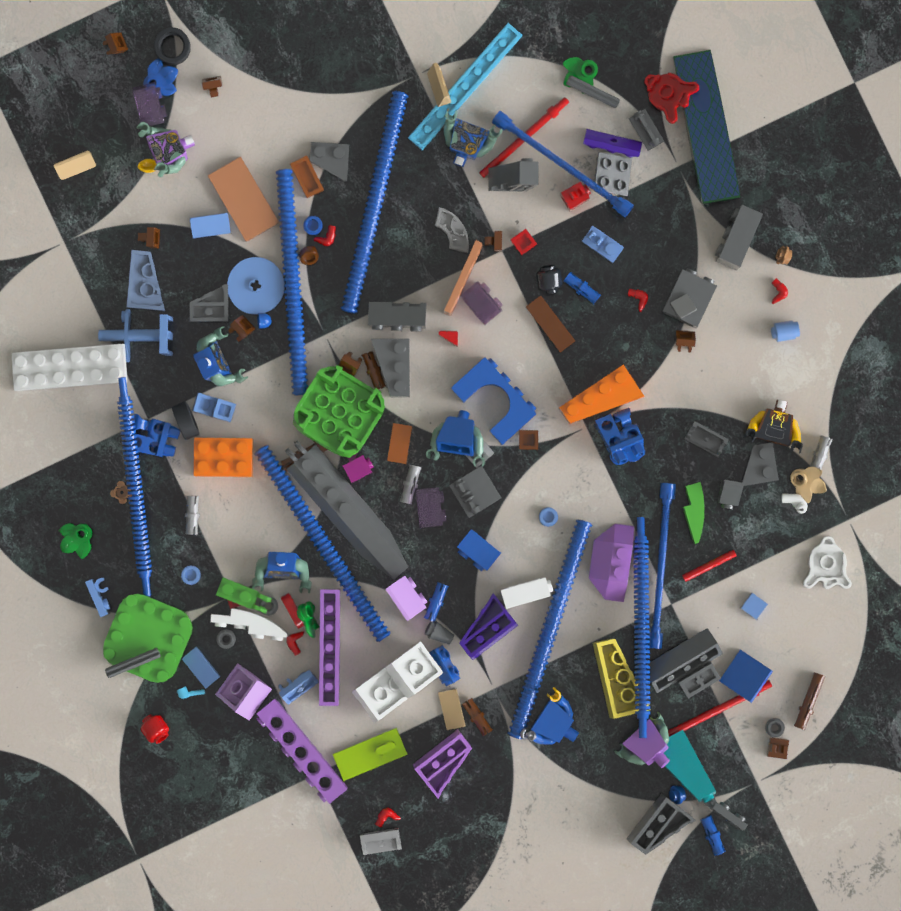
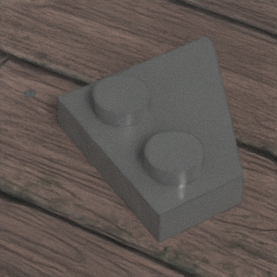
M311 142L310 162L347 182L350 145Z
M224 284L222 287L191 301L190 322H229L228 284Z
M773 443L754 445L742 480L744 486L779 480Z

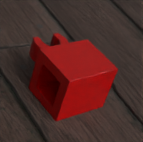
M580 181L561 192L560 196L568 210L571 211L589 201L591 192L586 184L583 185Z

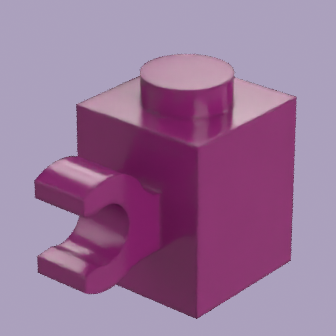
M354 454L352 457L347 458L349 463L343 465L351 483L373 473L371 468L374 466L369 457L365 459L364 455L356 459L357 454Z

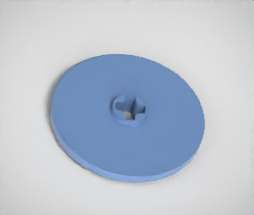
M251 257L239 262L230 272L227 281L228 294L233 304L241 311L254 315L267 313L274 309L281 301L285 290L284 278L279 268L273 262L261 257ZM259 281L258 283L261 285V288L253 291L251 283Z

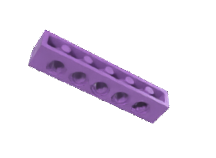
M320 589L319 706H339L340 589Z
M276 698L257 713L259 716L257 718L258 722L262 727H268L271 731L269 733L270 737L275 742L279 741L281 743L283 753L287 757L291 756L293 758L295 768L299 772L303 771L306 774L305 780L311 787L315 786L319 790L317 794L323 802L327 801L330 804L348 789L346 784ZM273 717H279L282 720L280 727L272 725ZM291 732L294 735V740L286 742L283 737L284 733ZM296 748H305L306 755L304 757L297 756ZM310 762L318 764L316 772L309 771L308 764ZM322 777L330 779L331 783L328 787H323L320 784Z

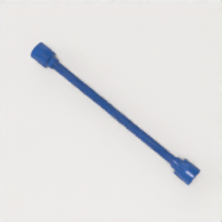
M502 111L495 115L492 124L496 127L502 128L503 131L512 132L528 143V145L538 150V152L548 157V159L554 161L562 169L564 168L572 176L574 175L578 180L580 179L582 183L584 182L588 187L590 186L596 193L598 192L599 195L604 196L613 205L612 208L623 217L629 214L634 206L631 202L622 197L613 196L603 187L579 172V170L553 154L549 149L547 150L545 146L543 147L539 142L537 143L535 139L533 140L532 137L512 123L513 120Z
M661 483L660 498H662L664 506L662 509V528L660 531L659 565H657L658 577H656L654 621L651 632L648 634L650 639H647L650 641V644L647 645L650 648L662 649L663 633H660L659 623L664 584L663 574H665L664 562H666L665 552L667 550L670 504H672V499L675 500L676 484Z

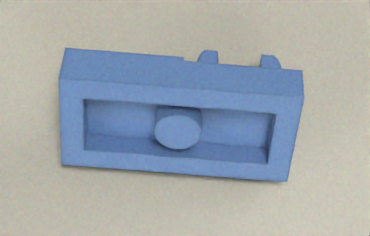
M594 226L591 227L582 240L584 244L612 264L624 248Z
M99 578L96 582L94 579L85 582L100 617L110 614L108 610L111 609L108 600L103 599L99 593L109 590L108 587L104 589L99 587V583L104 581V578Z
M308 670L301 673L294 682L289 678L286 679L289 683L286 688L279 684L278 687L281 690L279 694L289 705L318 684L319 681Z

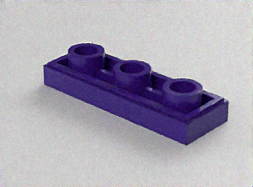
M586 129L583 142L584 145L590 148H601L610 153L618 152L625 154L627 157H639L642 142L590 129Z

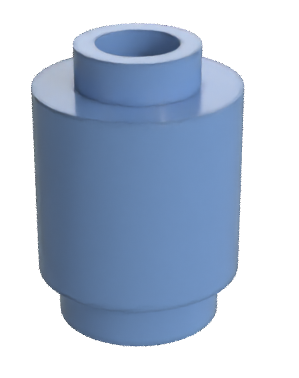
M791 320L774 323V327L771 328L772 339L781 342L800 337L798 322Z

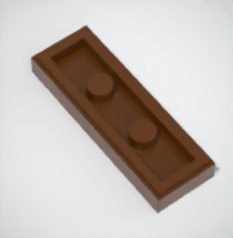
M539 296L526 306V309L560 353L575 342V339L542 296Z

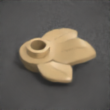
M808 467L805 470L796 469L790 477L792 484L796 486V494L801 495L806 503H810L812 493L826 492V485L819 478L823 471L817 467ZM798 475H801L803 480H799Z

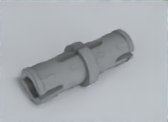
M823 435L820 436L816 451H813L814 456L810 467H817L822 470L823 463L828 458L827 453L833 439Z
M409 465L406 481H403L404 488L400 502L412 505L415 489L418 488L417 481L421 467Z
M187 496V510L184 515L186 517L185 534H198V517H200V513H198L199 496Z

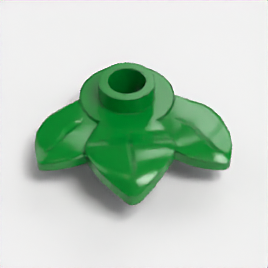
M573 57L563 62L564 67L569 71L564 78V86L570 87L566 84L569 76H574L593 86V78L598 72L597 64L594 61H583L578 57ZM586 66L591 67V73L585 72Z
M71 523L63 525L59 529V532L64 536L60 545L61 551L64 553L76 551L81 559L85 558L91 550V543L89 541L92 537L91 528L83 523L77 526ZM80 530L84 532V537L79 534Z
M307 601L305 604L298 606L297 616L303 621L308 635L315 638L314 630L320 626L314 618L315 605Z

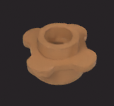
M782 246L778 249L776 253L777 264L787 265L790 262L792 250H789L788 246Z
M119 481L115 489L111 490L110 495L118 499L120 504H125L128 496H130L127 491L130 490L127 489L123 481Z

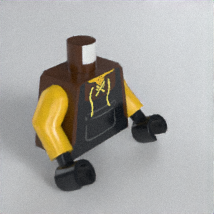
M776 400L774 410L767 408L765 411L758 412L750 420L748 429L743 436L744 439L747 435L751 436V442L757 438L787 447L791 445V453H793L794 448H798L800 454L803 447L798 423L793 419V415L785 413L788 402Z

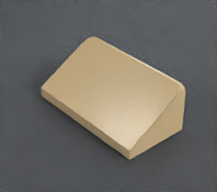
M433 63L427 75L438 107L451 103V99L441 68L438 63Z
M85 151L54 164V168L61 180L96 166L90 151Z
M457 688L439 692L438 695L447 730L465 727Z

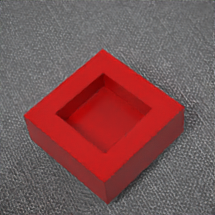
M524 229L510 239L521 256L537 245L527 229Z

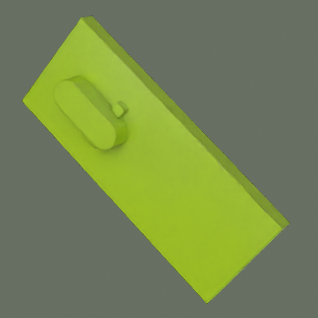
M394 728L333 754L342 779L345 781L407 755L397 728Z

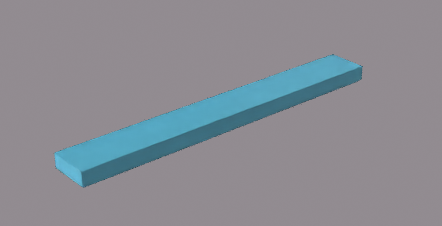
M507 23L448 91L451 103L441 107L436 105L408 139L423 151L444 127L447 109L449 108V115L453 116L455 111H458L518 42L522 34Z

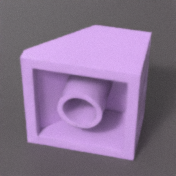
M404 576L386 588V591L408 621L427 608L425 605L427 600L422 593L417 594L414 589L416 584L412 578L409 577L407 579Z
M237 663L215 695L233 711L250 720L272 689Z

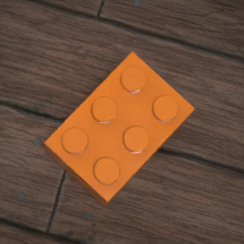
M194 438V476L253 477L254 439Z

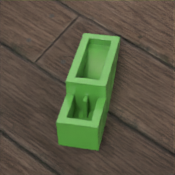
M701 482L684 487L690 505L682 508L693 544L699 543L704 523L705 506Z

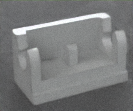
M399 828L360 834L363 855L402 849Z

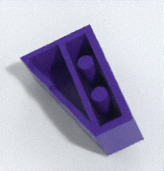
M493 593L459 644L468 656L475 660L515 629L518 624Z

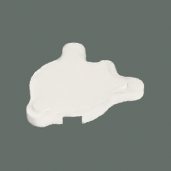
M826 536L822 538L820 544L810 552L808 558L809 573L803 581L805 588H812L818 581L823 582L825 589H830L835 585H839L844 589L851 587V580L846 574L847 560L845 553L835 544L832 537Z

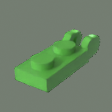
M224 577L216 593L219 597L265 614L267 609L255 605L256 599L258 597L270 603L272 598L262 595L254 589Z

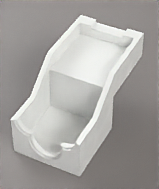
M419 642L352 691V693L375 723L440 676L443 671L424 645Z

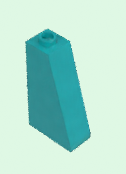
M681 730L669 737V742L667 743L669 748L664 754L670 761L664 767L698 802L703 800L706 803L714 798L713 795L716 794V790L685 732Z

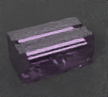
M154 82L133 87L132 92L140 122H145L149 126L164 123V117L167 116L165 105L161 106L159 100L162 98L160 87H156Z
M477 281L460 297L483 325L486 326L503 311L501 309L503 305L497 297L493 299L490 296L489 292L491 290L484 282L480 284Z
M439 487L416 490L420 528L443 526V522L446 521L445 510H441L440 504L444 502L443 491H439Z

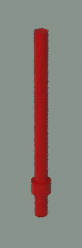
M564 97L554 107L548 108L546 110L547 113L527 129L525 133L531 137L551 118H556L559 115V111L570 103L568 99ZM518 137L484 167L479 174L485 178L488 175V168L501 164L524 141Z
M770 680L766 681L759 693L773 687ZM738 695L668 730V735L670 737L681 730L685 731L746 699Z

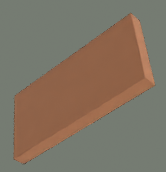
M241 157L208 175L246 242L279 224Z
M477 240L445 307L444 314L452 316L482 249V243Z

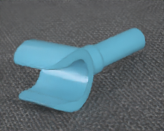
M187 687L178 689L177 693L179 698L184 699L193 695L205 694V690L188 692Z

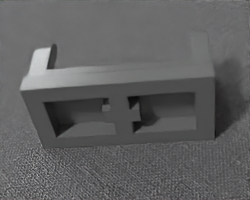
M696 421L692 423L684 438L717 457L722 453V449L729 440Z
M710 661L677 682L689 699L721 678Z

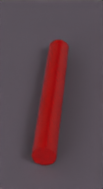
M731 550L682 575V577L687 582L737 555L734 550Z

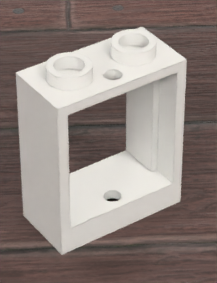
M546 577L504 588L500 591L505 608L508 609L550 597V592L553 591L551 581H546Z

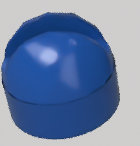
M258 313V328L269 327L272 321L271 317L266 313Z

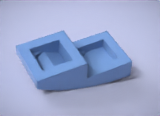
M197 392L192 411L231 422L236 404Z

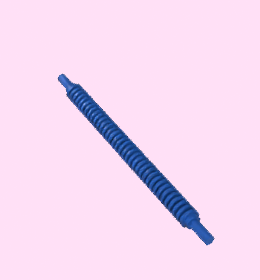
M119 377L120 397H118L119 401H117V404L121 405L118 406V410H122L118 411V414L122 415L119 416V420H123L119 421V424L123 425L120 426V429L124 430L121 431V435H125L121 436V439L125 440L122 441V445H126L122 446V449L126 450L123 451V455H127L123 456L124 460H127L124 461V464L128 465L125 466V470H128L125 471V474L129 475L126 476V480H129L126 481V484L129 485L127 489L130 490L127 492L130 495L128 499L131 500L129 501L131 505L129 509L132 510L130 511L132 515L130 516L132 519L131 524H133L132 529H134L132 534H136L133 536V539H137L133 541V544H137L134 546V549H138L134 552L139 554L135 556V559H139L136 560V564H140L136 565V569H140L137 570V574L142 579L143 595L151 596L149 577L151 576L152 569L150 568L152 565L147 564L151 562V559H147L150 558V554H146L150 552V549H146L149 548V544H145L149 542V539H145L148 538V534H144L148 531L144 529L147 528V524H143L146 523V519H143L146 518V514H142L145 513V509H142L145 508V505L141 504L144 503V499H141L144 496L140 494L143 493V490L140 489L142 484H139L142 483V480L139 479L141 475L138 474L141 473V470L138 469L140 468V465L137 464L140 463L137 459L139 455L136 454L138 450L135 449L138 448V445H134L137 443V440H133L137 436L132 435L136 433V430H132L136 428L135 425H131L135 423V420H131L134 418V415H130L134 413V410H130V408H133V405H129L133 401L128 396L126 377Z
M637 517V536H635L633 544H636L633 546V549H636L633 551V554L636 555L633 556V559H637L634 560V564H637L634 565V569H637L634 570V574H637L634 575V579L638 580H634V584L638 585H634V589L638 590H634V594L638 595H634V599L638 600H634V604L638 605H634V609L638 610H634V614L638 615H634V619L638 620H634V624L638 625H634V629L638 630H635L634 634L638 635H635L634 639L638 640H635L634 644L638 645H635L634 649L638 650H635L634 654L638 655L634 656V659H637L635 661V664H637L635 666V669H637L635 671V674H637L635 679L638 680L635 681V684L639 685L635 686V689L639 690L635 691V694L639 695L635 696V700H639L635 701V705H639L635 706V710L639 711H635V715L639 719V738L644 739L647 738V719H649L650 711H647L650 710V706H647L650 705V701H646L650 700V696H646L650 694V691H646L650 689V686H646L650 684V681H647L650 679V676H648L650 671L647 670L650 669V666L647 665L650 664V661L646 660L650 659V656L646 655L650 654V651L646 650L650 649V646L646 645L650 644V641L646 640L650 639V636L646 635L650 634V631L646 630L650 626L646 625L649 624V620H646L649 619V615H646L649 614V610H645L649 609V605H645L649 604V600H645L649 599V595H645L649 594V590H645L649 589V585H645L649 584V580H645L649 579V575H645L649 574V570H645L649 569V565H645L649 564V560H645L649 559V555H645L649 554V550H645L649 549V546L645 545L649 544L647 536H645V518Z

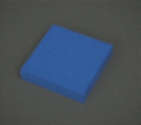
M740 649L719 682L752 703L773 671Z

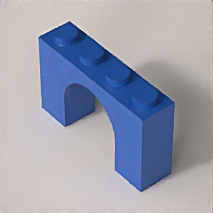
M484 357L454 384L451 390L463 403L484 386L494 385L506 392L510 401L509 411L490 430V433L503 445L536 415L535 410L537 408L530 401L526 403L522 398L524 394L517 386L513 388L509 384L511 380L504 372L500 374L496 370L498 365L491 358L487 360Z

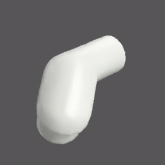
M782 494V503H791L797 512L801 514L807 511V503L801 495Z

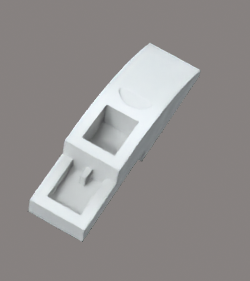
M232 608L231 616L211 614V622H215V626L218 627L234 624V628L245 629L246 626H249L248 634H252V638L264 639V635L272 636L271 640L283 641V637H288V633L279 625L264 616L250 611Z

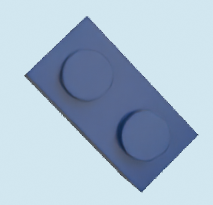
M472 529L457 546L460 549L458 553L466 560L468 557L474 560L473 565L481 572L483 569L488 571L501 554V552Z

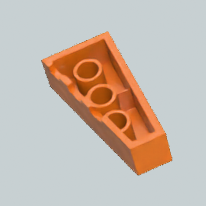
M622 365L559 407V410L567 422L571 424L644 398L645 396L625 366Z

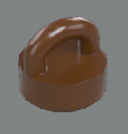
M307 246L300 250L299 258L302 264L312 265L318 261L319 255L315 246Z

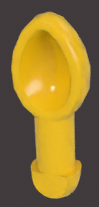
M144 159L138 164V169L145 173H153L156 171L154 168L157 164L153 159Z

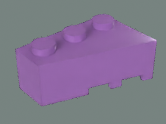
M457 729L412 765L435 796L439 798L447 783L450 782L456 770L459 769L472 747Z

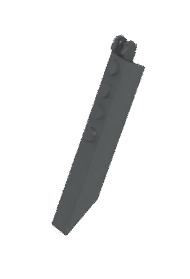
M298 440L294 442L296 448L304 455L297 459L292 450L287 448L285 452L294 461V464L288 467L287 471L364 559L392 579H396L408 568V565L391 531L316 444L309 451H306Z

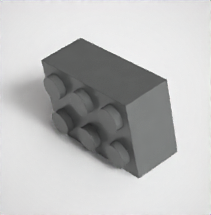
M744 205L735 208L729 220L732 221L731 226L728 225L722 236L725 241L718 246L714 255L717 257L716 262L734 270H738L741 267L763 213Z

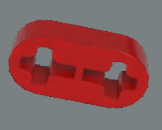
M285 594L281 597V600L294 624L299 629L304 626V623L297 616L298 607L291 594Z

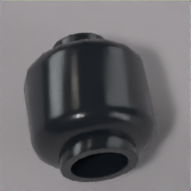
M555 265L542 266L536 273L538 288L546 291V294L556 293L557 289L563 285L561 270L555 267Z

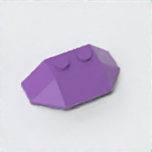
M614 524L594 539L589 579L605 600L624 602L633 548L634 526Z

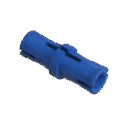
M572 272L564 279V282L575 289L578 295L581 294L593 305L601 296V294L587 285L588 282H583Z
M437 582L434 594L429 599L430 604L424 616L425 619L436 622L438 612L444 604L443 599L449 586Z
M712 815L700 819L706 833V840H709L714 856L726 852L720 839V831H717Z

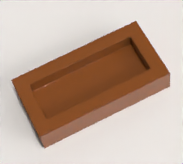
M307 155L290 163L307 199L324 191Z
M393 423L387 461L406 464L412 426Z

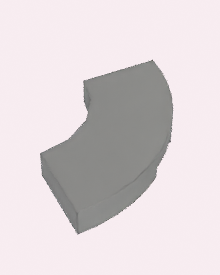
M439 207L435 227L442 229L447 235L449 249L468 253L469 240L464 225L452 212Z

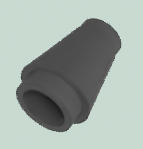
M430 621L424 633L429 639L449 645L454 638V634L437 621Z

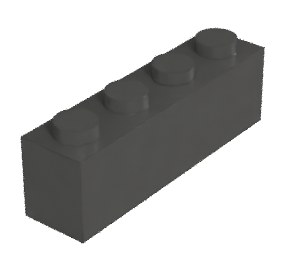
M707 628L672 650L665 652L662 656L651 661L650 664H647L650 666V669H647L650 671V674H648L650 679L648 680L656 693H659L723 653Z

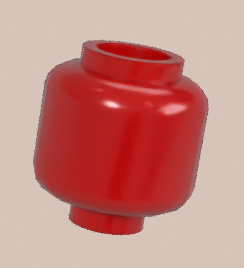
M148 715L142 720L143 724L140 730L150 743L158 744L168 737L169 727L160 715Z

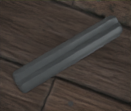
M569 76L566 82L568 86L613 108H616L620 102L619 98L574 76Z
M154 648L105 669L107 677L111 678L160 658L161 655L158 648Z

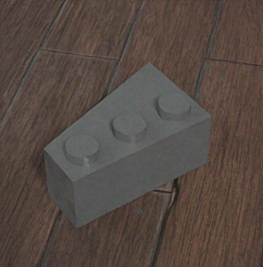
M522 158L521 161L488 168V191L526 192L539 185V162H533L532 158Z
M369 302L368 326H372V330H383V327H391V331H402L403 328H410L411 332H422V329H426L427 305L426 303L410 304L409 302Z
M371 339L390 397H410V339Z
M661 793L627 837V840L646 855L664 843L673 834H677L686 825L696 820Z

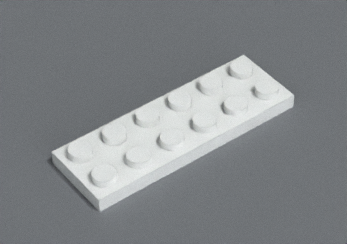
M125 344L12 353L14 391L119 383V377H126L127 383Z

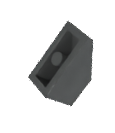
M721 480L718 503L722 504V508L733 509V506L739 505L744 483Z

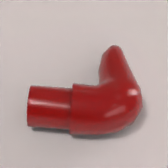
M329 225L325 238L315 237L313 240L324 246L332 245L336 236V227Z
M776 278L771 284L779 293L773 298L772 304L788 296L787 287Z
M629 289L628 296L640 299L638 309L639 312H642L649 299L648 294L639 289Z
M304 631L290 634L286 639L289 649L295 656L301 653L296 640L304 635Z
M384 808L379 813L375 825L382 828L387 817L394 820H400L401 818L392 809Z

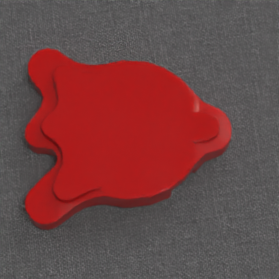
M673 73L663 75L650 74L645 78L651 104L665 113L666 120L670 124L675 123L678 119L677 107H688L690 95L699 90L697 82L683 81Z

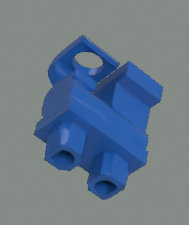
M629 407L614 413L613 417L609 414L595 420L596 429L601 435L611 458H615L619 465L629 461L626 453L633 451L635 458L645 455L644 439L637 424L633 425L631 423V410ZM621 421L623 429L619 432L616 423Z
M134 413L132 420H135V423L131 425H135L136 428L132 430L143 429L148 431L147 437L135 433L132 434L137 436V438L133 439L137 440V443L134 445H138V448L135 449L138 452L150 455L174 457L176 447L167 445L168 437L178 439L180 429L171 426V423L153 418L150 421L143 420L138 414Z

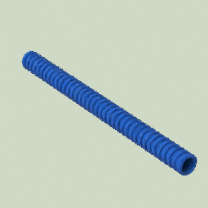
M393 91V97L390 98L392 102L389 103V115H386L388 119L385 121L386 126L383 128L385 132H382V144L379 145L381 149L378 150V161L375 162L377 166L374 167L375 173L372 174L374 178L371 179V182L373 183L370 184L371 190L368 191L370 195L367 196V207L364 208L366 212L363 213L364 219L361 221L363 225H360L362 229L359 231L360 236L357 238L359 242H356V254L353 255L355 259L352 260L353 266L350 267L352 271L349 272L351 276L348 277L349 283L346 284L348 288L345 289V301H342L344 304L341 306L342 311L349 313L358 312L356 308L359 307V295H362L360 291L363 290L362 284L365 282L363 278H366L364 274L367 272L366 266L369 265L367 261L370 260V249L373 248L371 244L374 243L373 237L376 236L374 232L377 231V220L380 219L378 215L381 214V203L384 202L382 198L385 197L384 191L387 189L385 185H388L386 181L389 179L388 174L391 172L389 168H392V156L395 155L393 151L396 150L395 145L398 143L396 139H399V127L402 126L400 122L403 121V110L406 109L404 105L407 104L406 99L408 95L400 91Z
M281 169L276 171V175H278L276 180L278 181L277 187H279L277 189L279 193L277 198L280 199L278 201V204H280V207H278V210H280L279 216H281L279 222H281L280 228H282V231H280L282 237L280 238L283 240L281 251L284 253L282 255V258H284L282 261L284 264L283 270H285L283 273L285 276L284 282H286L284 284L286 288L284 293L287 294L285 296V299H287L285 305L288 307L286 308V311H288V314H286V317H288L287 323H289V326H287L289 332L287 333L290 335V338H288L290 344L288 346L291 348L289 350V353H291V356H289V359H291L290 365H292L290 371H292L291 377H293V380H291L293 386L291 387L294 389L292 395L299 396L304 395L309 386L306 384L308 382V379H306L308 373L305 371L307 370V367H305V364H307V361H305L306 355H304L306 349H304L305 343H303V340H305L303 334L305 332L302 330L304 328V325H302L304 319L301 317L303 316V313H301V310H303V307H301L302 301H300L302 298L300 292L302 291L299 289L301 278L298 276L300 274V271H298L300 268L298 265L299 259H297L299 254L296 247L298 245V242H296L298 237L295 235L297 233V230H295L297 224L294 222L296 221V218H294L296 212H294L295 206H293V203H295V200H293L294 194H292L294 183L291 182L293 171L291 169Z
M269 445L258 449L254 455L258 456V461L262 462L261 466H264V470L268 471L267 475L272 477L271 481H274V486H277V490L281 491L280 495L285 497L284 501H287V505L291 507L290 510L294 511L293 515L298 517L297 521H300V525L304 526L303 530L307 531V536L311 537L310 541H313V545L317 546L316 550L321 552L320 556L324 557L323 561H326L327 567L330 566V571L334 572L333 576L337 577V582L341 583L339 584L340 587L343 586V591L347 592L346 596L351 598L349 599L350 602L353 601V606L357 608L356 611L360 612L359 616L364 618L363 622L366 621V626L370 628L369 631L373 632L372 636L377 638L376 642H380L388 637L391 633L387 631L388 627L383 625L384 621L380 620L381 617L377 615L378 612L374 611V606L370 605L371 601H368V597L364 596L365 592L361 591V586L357 585L358 581H355L354 575L351 576V571L347 570L348 566L344 565L345 561H342L340 559L342 558L341 555L338 556V551L334 550L335 546L331 545V540L327 539L328 535L325 536V531L321 530L322 526L317 524L319 523L318 520L315 521V516L311 514L312 511L308 510L309 506L304 504L305 500L302 501V496L298 495L299 491L295 490L296 486L292 485V480L289 481V476L285 475L286 471L282 470V465L278 464L279 460L276 461V456L272 455L273 451L268 449Z
M580 519L576 520L577 525H574L575 531H572L573 537H570L572 541L568 544L570 547L566 550L568 553L565 554L566 559L563 560L564 565L561 566L563 569L559 572L561 575L557 578L559 580L558 583L556 582L555 584L557 587L554 588L555 593L552 594L553 600H550L551 606H548L550 609L546 612L548 615L544 618L546 620L545 623L543 622L542 624L544 628H541L542 634H539L540 640H537L538 646H535L537 649L533 652L535 656L532 657L531 668H528L527 680H524L526 684L522 687L524 690L520 693L522 696L519 697L518 708H515L516 714L513 715L515 718L511 721L513 724L509 727L511 730L507 733L509 736L522 740L520 733L524 728L528 727L527 722L530 721L528 718L532 715L530 712L534 709L532 707L536 703L534 700L537 699L536 693H539L538 687H541L540 681H543L542 676L545 675L543 672L547 669L545 665L548 664L547 659H550L549 653H552L553 641H556L554 637L558 634L556 631L559 630L560 619H563L562 613H565L563 609L567 606L565 603L566 601L568 602L569 599L567 597L571 594L569 591L572 590L571 585L574 584L573 578H576L574 575L578 572L576 569L580 566L578 564L579 561L581 562L582 560L580 559L583 556L582 550H585L584 544H587L586 538H589L587 535L591 532L589 530L590 527L593 526L591 523Z

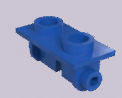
M443 645L429 652L437 665L442 668L443 673L439 676L442 684L448 686L460 679L459 671L451 662L450 654Z

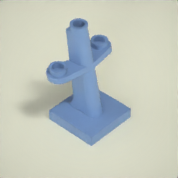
M126 309L121 313V320L125 322L124 330H99L98 332L99 341L124 342L126 362H130V342H159V353L165 356H173V352L168 350V340H173V333L168 331V321H173V317L169 315H160V329L130 330L131 310Z

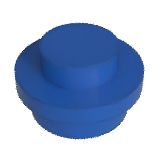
M310 216L305 219L303 227L309 235H317L321 232L323 225L318 217Z
M674 785L670 788L669 797L672 802L679 805L685 801L686 793L682 786Z

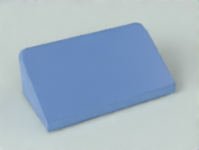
M228 213L190 218L193 238L231 233Z
M197 647L182 658L205 689L221 677Z

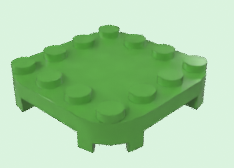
M336 365L321 368L295 408L293 425L300 433L334 454L350 458L363 447L381 418L385 408L384 399L381 391L377 388L373 389L343 371V367Z
M143 594L129 595L119 605L104 641V658L110 664L115 665L158 648L161 655L160 658L127 672L151 682H165L173 677L177 671L187 643L192 635V621L183 610Z

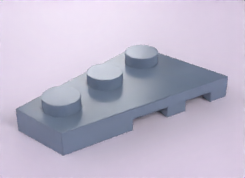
M131 250L126 308L165 311L151 252Z

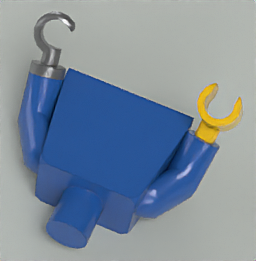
M555 687L552 688L555 691L554 695L550 696L547 693L550 700L530 728L532 731L527 732L525 736L526 729L524 728L521 731L520 736L522 739H528L538 744L553 745L555 742H560L563 736L572 742L578 736L579 732L570 727L574 721L572 718V708L568 700Z

